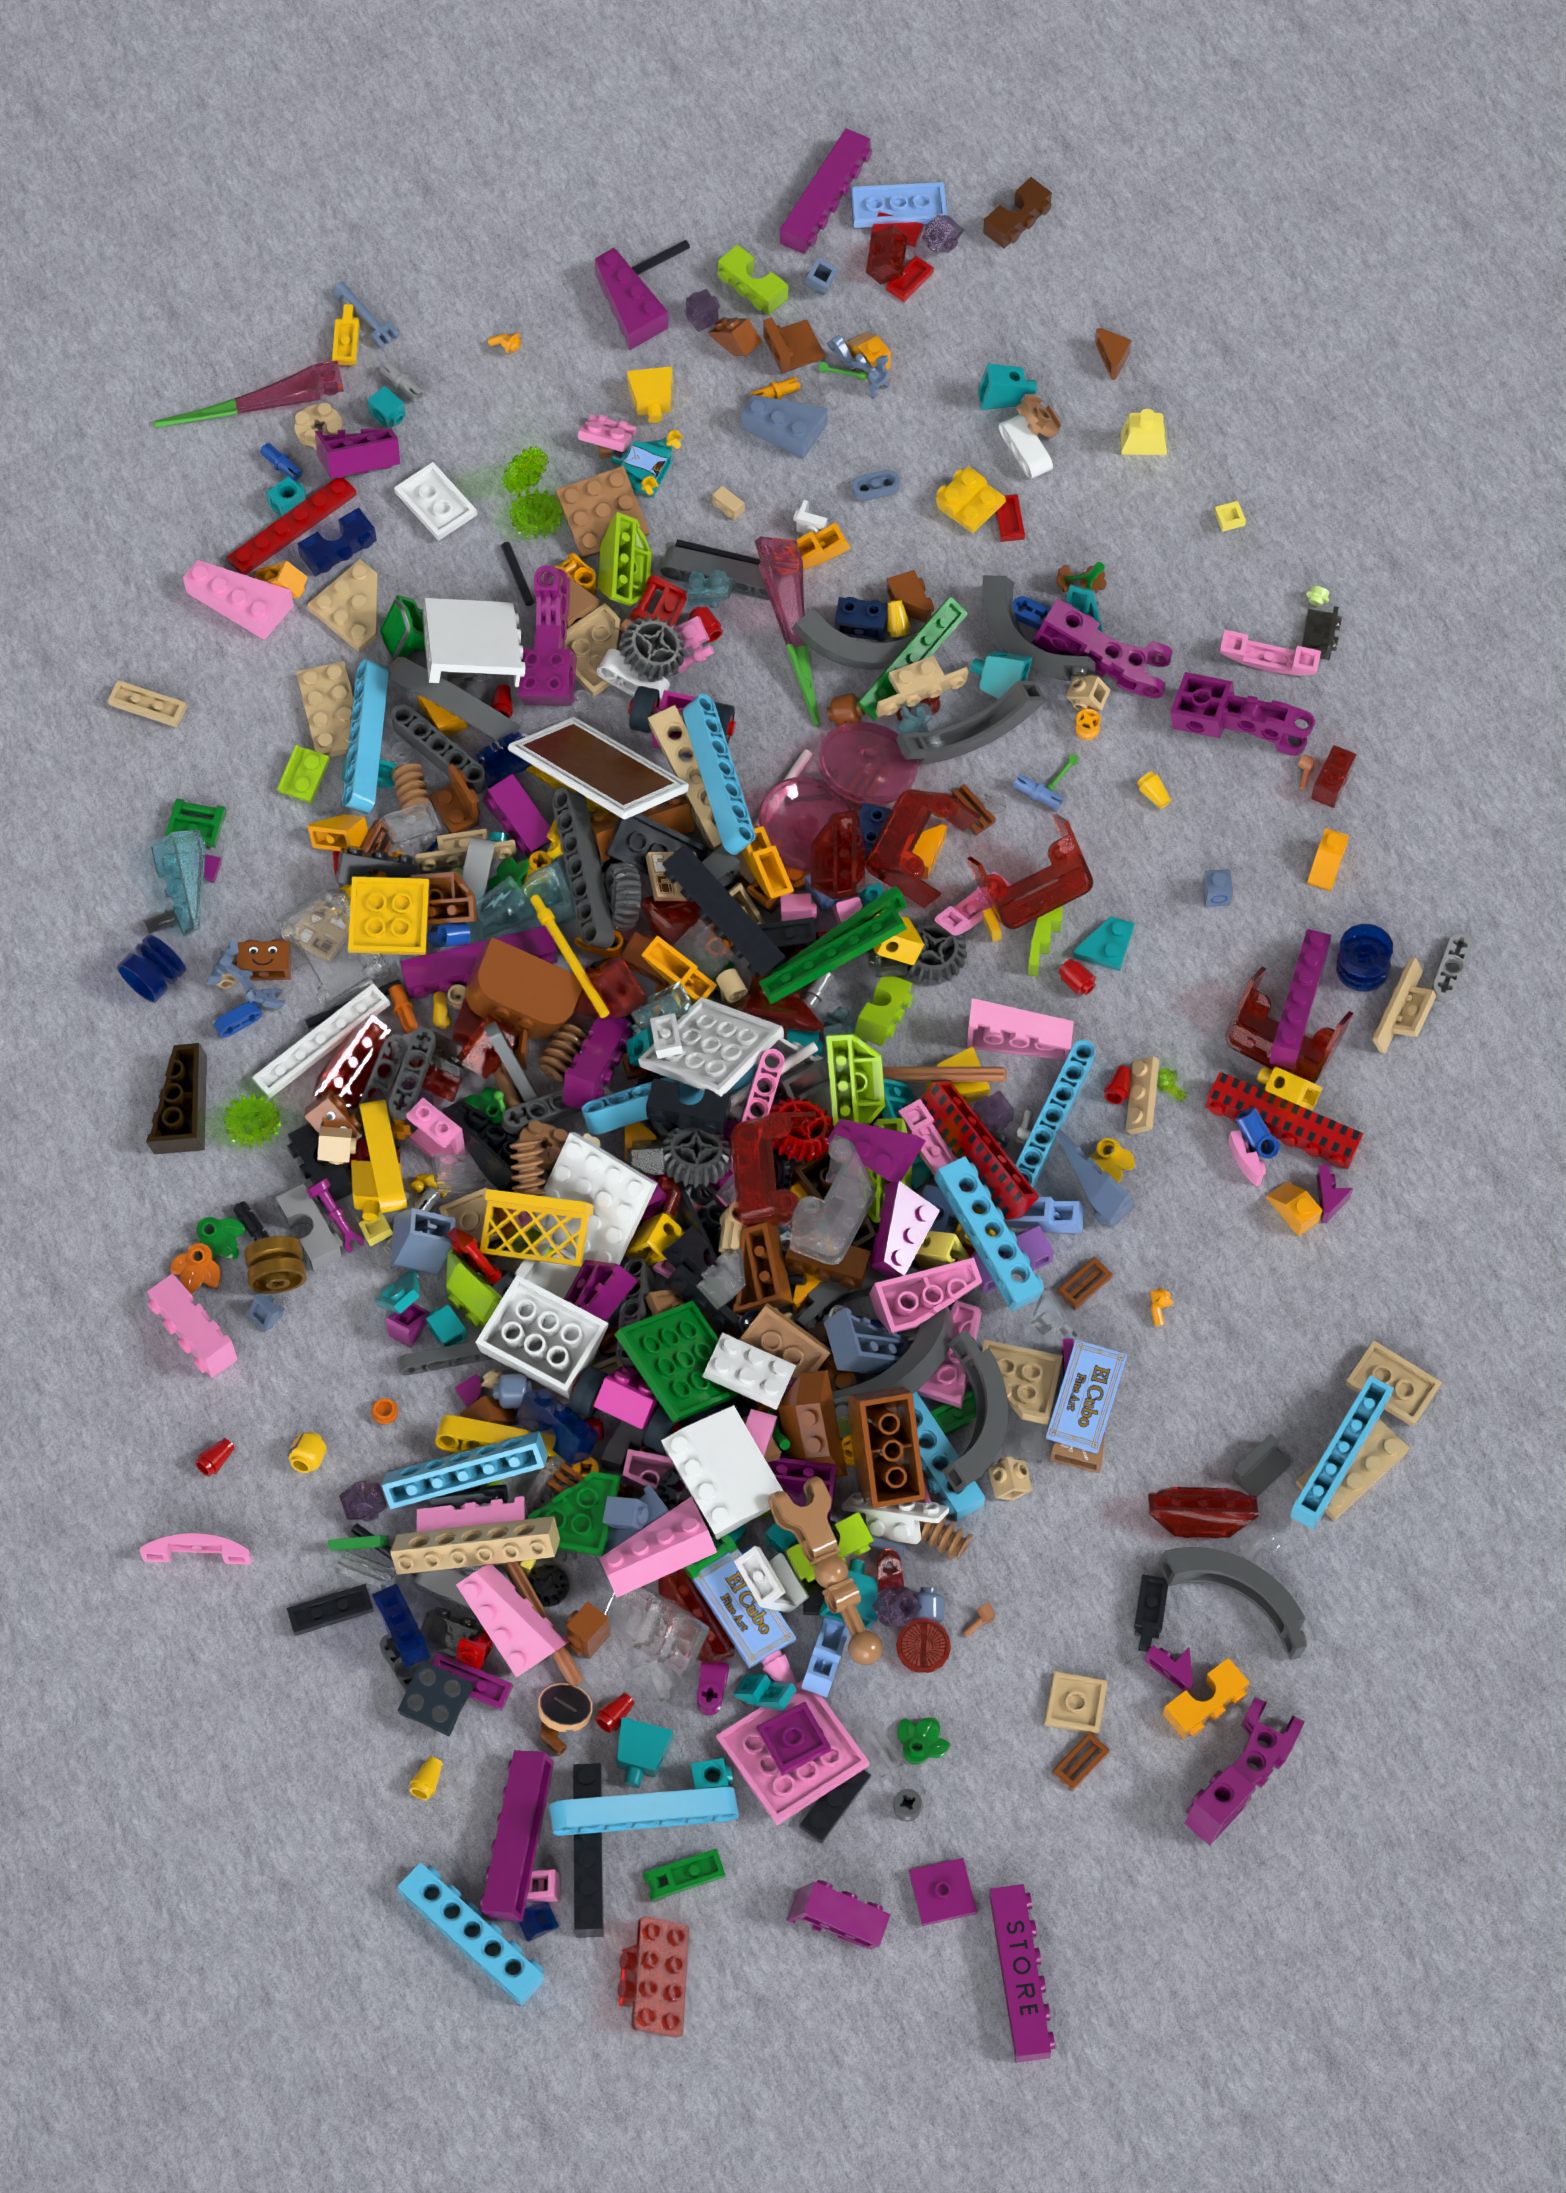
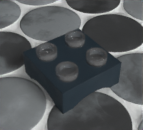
M422 1660L402 1699L398 1712L402 1716L420 1722L450 1737L458 1716L474 1686L472 1682Z

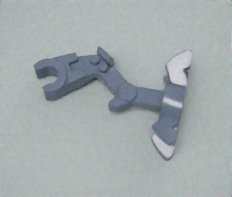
M840 335L833 337L827 342L828 347L839 359L844 360L847 369L854 370L860 368L869 374L868 381L872 384L868 386V390L872 399L877 397V389L881 384L889 387V384L885 381L888 376V371L885 368V364L888 362L887 355L878 357L876 359L877 366L873 367L860 353L853 358Z
M232 939L227 946L228 949L220 953L221 956L212 971L213 975L209 976L206 983L208 985L218 984L222 981V974L227 975L229 973L241 982L246 991L245 997L250 1003L257 1001L261 1003V1006L275 1010L281 1009L285 1004L284 1000L277 999L282 993L281 989H256L250 980L253 973L248 970H241L231 963L233 956L239 952L236 940Z

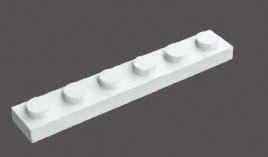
M371 984L252 1077L253 1081L270 1099L390 1005L389 1000L374 984Z

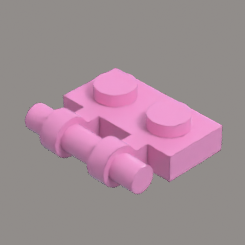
M590 414L589 420L579 430L578 439L624 452L631 443V437L635 436L637 427L628 425L627 421L620 420L618 422L608 419L606 415L600 414V416Z
M696 616L677 626L674 630L676 633L682 632L680 640L686 641L684 646L686 652L693 648V653L684 657V662L677 672L682 673L687 670L688 666L696 662L702 663L707 660L708 656L714 654L711 645L704 648L701 645L710 639L700 617Z

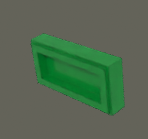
M389 1535L328 1540V1546L331 1551L387 1547L389 1545Z

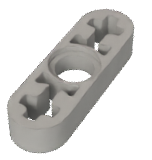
M1463 933L1454 934L1448 942L1432 987L1436 994L1435 999L1438 1001H1450L1455 995L1472 947L1471 939ZM1458 942L1463 944L1459 956L1454 955ZM1449 962L1455 963L1459 970L1454 973L1446 970L1445 964ZM1445 979H1447L1450 981L1447 990L1444 993L1441 992V988L1443 986Z

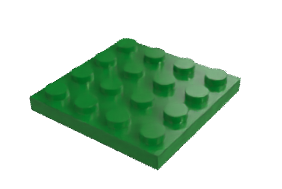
M693 1300L623 1327L614 1334L673 1423L742 1395L702 1377L719 1339Z

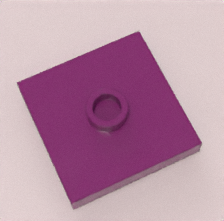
M806 1702L756 1726L757 1732L782 1776L832 1751L829 1742Z
M964 1858L909 1870L922 1926L977 1914Z

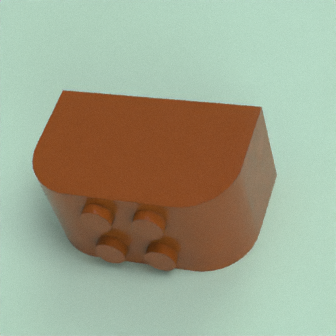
M491 937L477 956L465 988V997L471 1010L478 1016L487 1019L489 1023L496 1021L499 1027L503 1026L510 1029L512 1033L525 1029L528 1031V1038L544 1040L553 1036L572 1015L583 987L574 973Z
M901 1386L849 1395L848 1416L855 1471L859 1490L864 1501L872 1508L925 1500L926 1495L913 1393Z

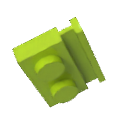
M295 745L277 791L312 804L331 760L330 757Z

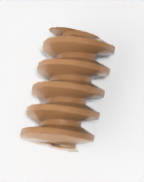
M417 763L399 765L391 772L393 774L394 787L397 791V799L399 800L398 804L401 808V816L406 819L423 817L427 813L426 809L431 805L428 799L429 793L425 790L427 785L423 781L425 777L421 773L423 771L422 765Z
M563 1024L559 1028L560 1032L555 1033L554 1040L549 1042V1048L543 1051V1056L539 1057L537 1061L541 1071L557 1082H563L564 1080L560 1073L565 1074L568 1068L565 1064L573 1066V1059L571 1057L580 1054L576 1048L581 1050L583 1043L581 1040L588 1039V1036L582 1030L571 1024Z
M542 1140L518 1141L510 1145L511 1149L517 1150V1153L510 1155V1159L518 1161L517 1164L511 1166V1169L519 1171V1174L511 1177L512 1180L519 1182L518 1185L512 1187V1190L529 1195L545 1193L544 1189L538 1188V1186L545 1183V1179L537 1177L544 1173V1169L536 1167V1165L544 1162L543 1158L536 1156L543 1152V1148L535 1146V1144L542 1142Z
M946 1516L939 1523L919 1521L921 1541L926 1542L930 1539L929 1546L931 1548L939 1545L938 1552L940 1554L948 1551L947 1559L950 1561L956 1557L958 1560L966 1551L973 1538L971 1533L965 1538L962 1537L964 1532L962 1527L956 1532L953 1531L954 1521L947 1526L944 1525Z

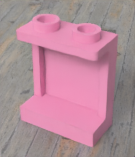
M422 1098L406 1114L407 1119L418 1127L410 1136V1141L446 1171L449 1172L466 1155L462 1128L426 1099Z

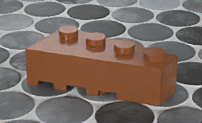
M679 795L640 813L682 835L694 831L690 804L685 795ZM597 812L593 817H590L596 850L601 862L610 859L604 853L619 820V816L612 812Z

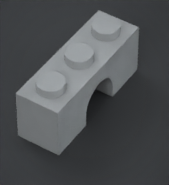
M303 1183L275 1198L278 1209L290 1229L299 1224H308L313 1227L309 1235L299 1240L301 1241L304 1255L313 1271L342 1257L340 1247L343 1246V1243L337 1232L332 1233L328 1226L331 1225V1222L326 1212L319 1211L316 1206L319 1204L317 1197L310 1199L306 1192L307 1188Z

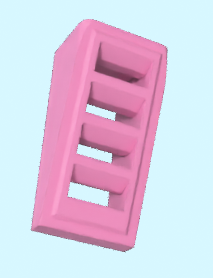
M555 1869L532 1871L526 1902L560 1901L561 1875ZM535 1881H538V1892H535ZM546 1881H548V1891H546Z

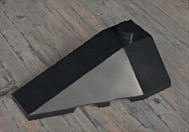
M462 1100L443 1108L442 1113L462 1128L464 1145L487 1180L499 1191L513 1192L512 1187L518 1185L519 1182L512 1180L511 1177L519 1174V1171L511 1169V1166L517 1164L518 1161L510 1159V1155L517 1153V1150L511 1149L510 1145L517 1142L519 1136L506 1132L502 1126L490 1121L487 1114Z
M672 1177L686 1229L693 1225L709 1243V1246L703 1253L706 1265L714 1271H720L726 1265L732 1271L740 1267L739 1257H726L718 1251L722 1229L720 1216L729 1206L725 1207L718 1199L716 1191L710 1184L707 1187L703 1184H699L697 1188H695L694 1184H688L685 1187L682 1181L675 1183L674 1177Z

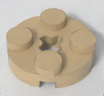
M328 403L309 406L299 411L295 416L294 428L298 441L305 447L306 445L313 447L314 450H317L315 431H321L317 428L313 429L315 425H323V435L338 434V430H343L340 414Z

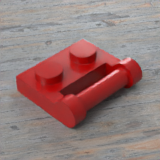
M650 575L646 581L647 587L637 607L632 610L630 618L634 621L638 618L643 620L644 617L649 615L651 620H653L654 617L658 616L660 622L667 619V625L671 627L675 625L690 593L656 575ZM659 589L663 593L651 615L645 611L655 591Z
M455 1227L447 1233L453 1242L450 1244L453 1250L460 1256L463 1255L467 1259L466 1263L476 1273L484 1275L489 1284H494L501 1279V1272L497 1267L489 1263L478 1249L477 1242L471 1235Z

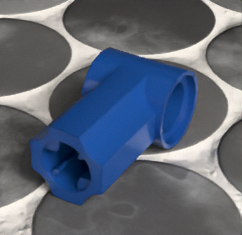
M467 923L435 925L427 932V942H430L434 948L467 945L470 941V929Z
M1251 1107L1237 1114L1235 1121L1248 1141L1249 1151H1257L1259 1157L1266 1159L1275 1157L1280 1149L1279 1141L1271 1135L1257 1109ZM1266 1140L1267 1147L1264 1151H1261V1144Z

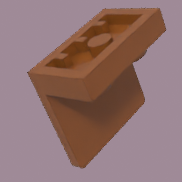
M773 318L763 320V337L781 374L825 358V354L808 320H802L782 328L780 325L776 326Z
M452 763L448 765L450 785L428 796L433 808L450 834L466 832L478 826V815L480 814L479 807L476 804L479 802L477 794L473 788L468 789L465 784L467 780L462 770H456Z

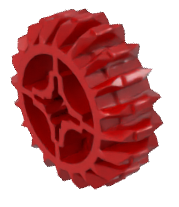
M800 1096L796 1101L791 1097H788L786 1101L780 1099L777 1105H773L770 1108L764 1128L766 1141L771 1142V1149L779 1150V1156L782 1154L788 1155V1161L792 1157L796 1158L798 1162L803 1160V1158L808 1162L813 1157L819 1159L822 1153H826L831 1145L826 1141L835 1127L832 1125V1117L827 1116V1110L819 1109V1103L816 1105L811 1104L810 1098L806 1102L802 1101Z

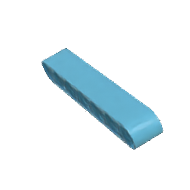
M367 659L362 660L356 673L342 798L343 806L364 814H368L372 810L376 798L389 669Z
M700 694L683 708V717L723 847L730 854L737 855L755 840V832L715 703L708 695Z
M1079 1040L1073 1045L1015 1165L1033 1189L1058 1139L1056 1132L1059 1129L1062 1131L1093 1066L1095 1046L1088 1040ZM1084 1053L1089 1057L1080 1058L1078 1054ZM1073 1074L1078 1076V1078L1070 1079L1067 1076ZM1066 1096L1068 1100L1061 1101L1057 1097ZM1055 1117L1058 1121L1050 1122L1046 1118ZM1039 1138H1043L1048 1142L1041 1144L1038 1143L1036 1140ZM1034 1160L1037 1164L1028 1165L1025 1161Z
M756 1063L725 1094L742 1089L750 1084L756 1069ZM668 1077L660 1079L679 1083V1100L683 1104H696L703 1097V1090ZM653 1081L584 1104L582 1106V1113L588 1132L593 1135L602 1134L649 1119L646 1115V1103Z
M733 1787L556 1801L549 1805L553 1834L558 1836L732 1821L739 1817Z

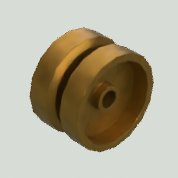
M272 1236L259 1239L246 1246L244 1255L246 1265L249 1268L247 1277L251 1290L264 1294H276L296 1289L305 1283L307 1276L304 1262H302L304 1255L300 1240L289 1236Z

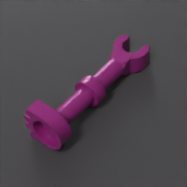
M324 1178L307 1188L306 1192L310 1199L319 1195L329 1212L327 1214L329 1219L334 1220L344 1238L343 1247L345 1251L351 1253L350 1241L356 1239L358 1244L362 1246L364 1245V1240L360 1235L354 1234L342 1215L344 1211L336 1205L328 1191L331 1184L327 1178Z

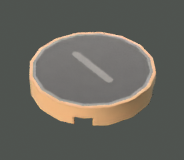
M559 1683L550 1685L542 1691L538 1699L537 1709L541 1721L549 1728L559 1732L573 1729L574 1732L588 1724L592 1715V1701L589 1695L581 1688Z

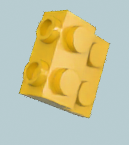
M970 466L964 470H957L953 476V481L948 486H941L936 493L938 509L972 534L1006 502L1005 496L988 485L986 478Z

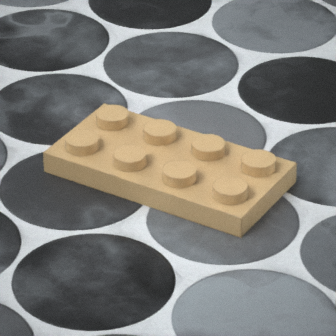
M345 661L296 671L315 751L329 757L348 753L354 698Z
M1380 1419L1376 1422L1325 1510V1513L1334 1521L1410 1451V1447ZM1321 1458L1296 1481V1485L1301 1490L1304 1489Z

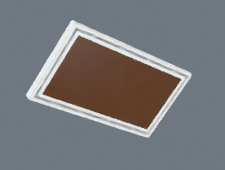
M575 717L512 742L508 746L510 752L622 819L632 817L688 792L689 784Z

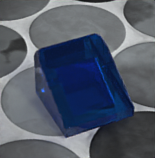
M548 1902L525 1908L523 1921L518 1922L527 1941L535 1940L559 1927Z

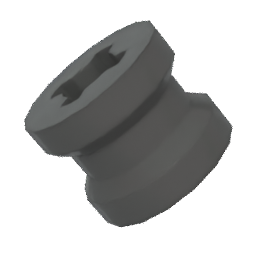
M903 1789L897 1793L894 1799L893 1810L898 1819L909 1822L918 1818L922 1804L920 1795L913 1789Z

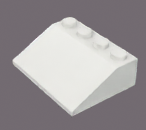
M516 1275L475 1343L482 1353L519 1373L525 1374L528 1378L570 1400L574 1383L580 1378L585 1369L591 1366L609 1324Z
M734 1405L688 1425L661 1440L666 1453L716 1540L770 1510L768 1500L771 1493L783 1491Z

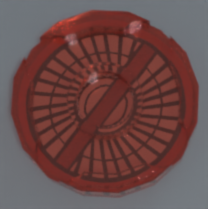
M928 1618L913 1619L905 1624L898 1634L896 1642L897 1655L903 1665L911 1671L918 1673L934 1672L941 1668L949 1658L951 1649L950 1636L945 1627L936 1620Z

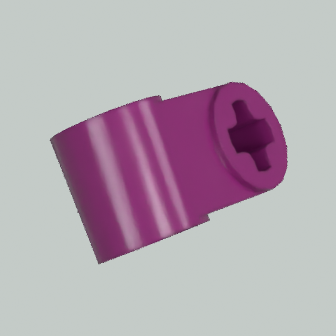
M702 1659L697 1692V1707L702 1714L712 1716L720 1711L724 1689L728 1680L729 1663ZM708 1696L713 1697L711 1702H706Z

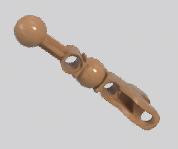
M817 1476L811 1477L805 1482L803 1490L806 1505L804 1507L795 1505L784 1491L771 1493L768 1502L777 1525L795 1534L810 1566L815 1565V1580L820 1586L826 1588L822 1593L829 1610L834 1614L840 1612L851 1635L848 1644L849 1656L854 1662L861 1665L875 1663L878 1661L883 1650L882 1641L877 1634L866 1631L855 1606L860 1604L861 1597L852 1577L847 1579L849 1571L843 1558L837 1556L840 1550L827 1520L832 1499L824 1482Z

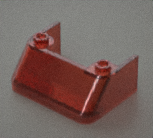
M907 789L898 796L865 859V867L871 875L890 887L896 886L904 896L925 908L940 897L941 892L921 880L925 871V865L923 860L912 851L931 814L945 819L962 831H965L977 822L981 815L948 794Z
M1057 813L1052 815L1061 835V839L1053 842L1048 848L1050 866L1007 887L1005 880L997 874L987 875L980 862L971 856L967 858L983 896L1001 924L1009 929H1017L1085 895L1093 887V877L1069 821Z
M1262 966L1250 978L1225 1033L1226 1044L1231 1049L1271 1070L1276 1066L1315 1084L1338 1048L1354 1013L1349 1011L1337 1024L1335 1030L1324 1027L1315 1033L1313 1039L1304 1036L1295 1070L1270 1064L1272 1047L1279 1022L1268 1017L1271 1010V1001L1266 994L1257 990L1267 969Z
M816 1111L772 1113L738 1123L732 1130L731 1147L737 1213L743 1225L751 1227L765 1222L773 1226L816 1225L825 1216V1209L799 1210L798 1198L793 1192L789 1190H776L772 1140L785 1138L791 1128L808 1127L816 1117Z

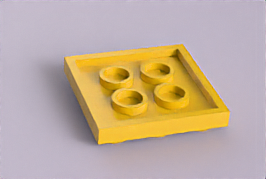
M352 877L348 952L426 955L429 879Z

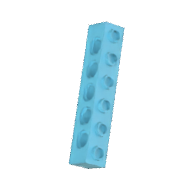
M966 1156L939 1168L934 1180L1011 1312L1038 1300L1044 1291L1042 1279L1038 1274H1034L1030 1267L1029 1257L1024 1251L1021 1252L1018 1247L1015 1233L1011 1229L1008 1230L1004 1223L1002 1211L1000 1208L995 1207L991 1201V1193L987 1186L982 1185L975 1165L969 1163ZM959 1185H966L969 1187L970 1192L962 1191ZM972 1208H980L983 1214L975 1213ZM991 1229L997 1236H989L985 1230ZM998 1252H1006L1010 1258L1004 1259L1000 1257ZM1011 1274L1020 1275L1023 1281L1014 1280Z
M1371 1375L1369 1376L1295 1502L1290 1515L1291 1518L1312 1530L1315 1529L1389 1402L1393 1387Z
M915 1392L913 1394L915 1417L918 1422L919 1443L928 1441L933 1445L928 1449H924L919 1445L922 1471L929 1478L927 1483L934 1494L938 1492L943 1500L941 1504L949 1507L947 1515H953L955 1520L958 1521L983 1507L985 1496L975 1481L957 1494L948 1490L947 1487L951 1484L943 1471L936 1470L933 1465L943 1463L948 1466L957 1460L959 1456L918 1393Z
M540 1431L387 1472L382 1488L390 1509L544 1468L548 1454Z
M420 1862L397 1886L399 1894L522 2006L545 1982L544 1975L542 1974L544 1969L534 1959L531 1958L528 1961L521 1955L523 1950L513 1940L507 1942L501 1936L502 1930L494 1922L486 1923L480 1917L482 1912L473 1903L470 1902L467 1905L460 1899L462 1894L452 1884L446 1886L440 1880L442 1876L434 1867L429 1865L426 1868ZM430 1889H436L440 1892L439 1896L434 1900H428L424 1897ZM450 1908H457L460 1910V1913L456 1918L449 1919L445 1916L446 1911ZM469 1927H478L480 1933L476 1937L471 1938L465 1935ZM491 1945H497L501 1948V1951L496 1956H488L485 1953L486 1949ZM511 1964L521 1966V1971L516 1975H509L506 1969Z

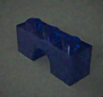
M359 507L338 519L342 534L341 538L329 541L324 539L317 531L297 543L300 558L315 577L330 571L336 564L349 560L353 554L362 549L369 548L377 541L375 527Z
M543 1387L525 1393L515 1418L531 1433L542 1432L552 1427L556 1436L552 1450L570 1465L589 1459L599 1435L598 1432L590 1427L589 1423L579 1418L568 1406L563 1405L550 1391L545 1390Z
M396 1583L373 1593L372 1597L387 1632L391 1635L404 1667H409L429 1658L430 1654L424 1637L398 1584Z

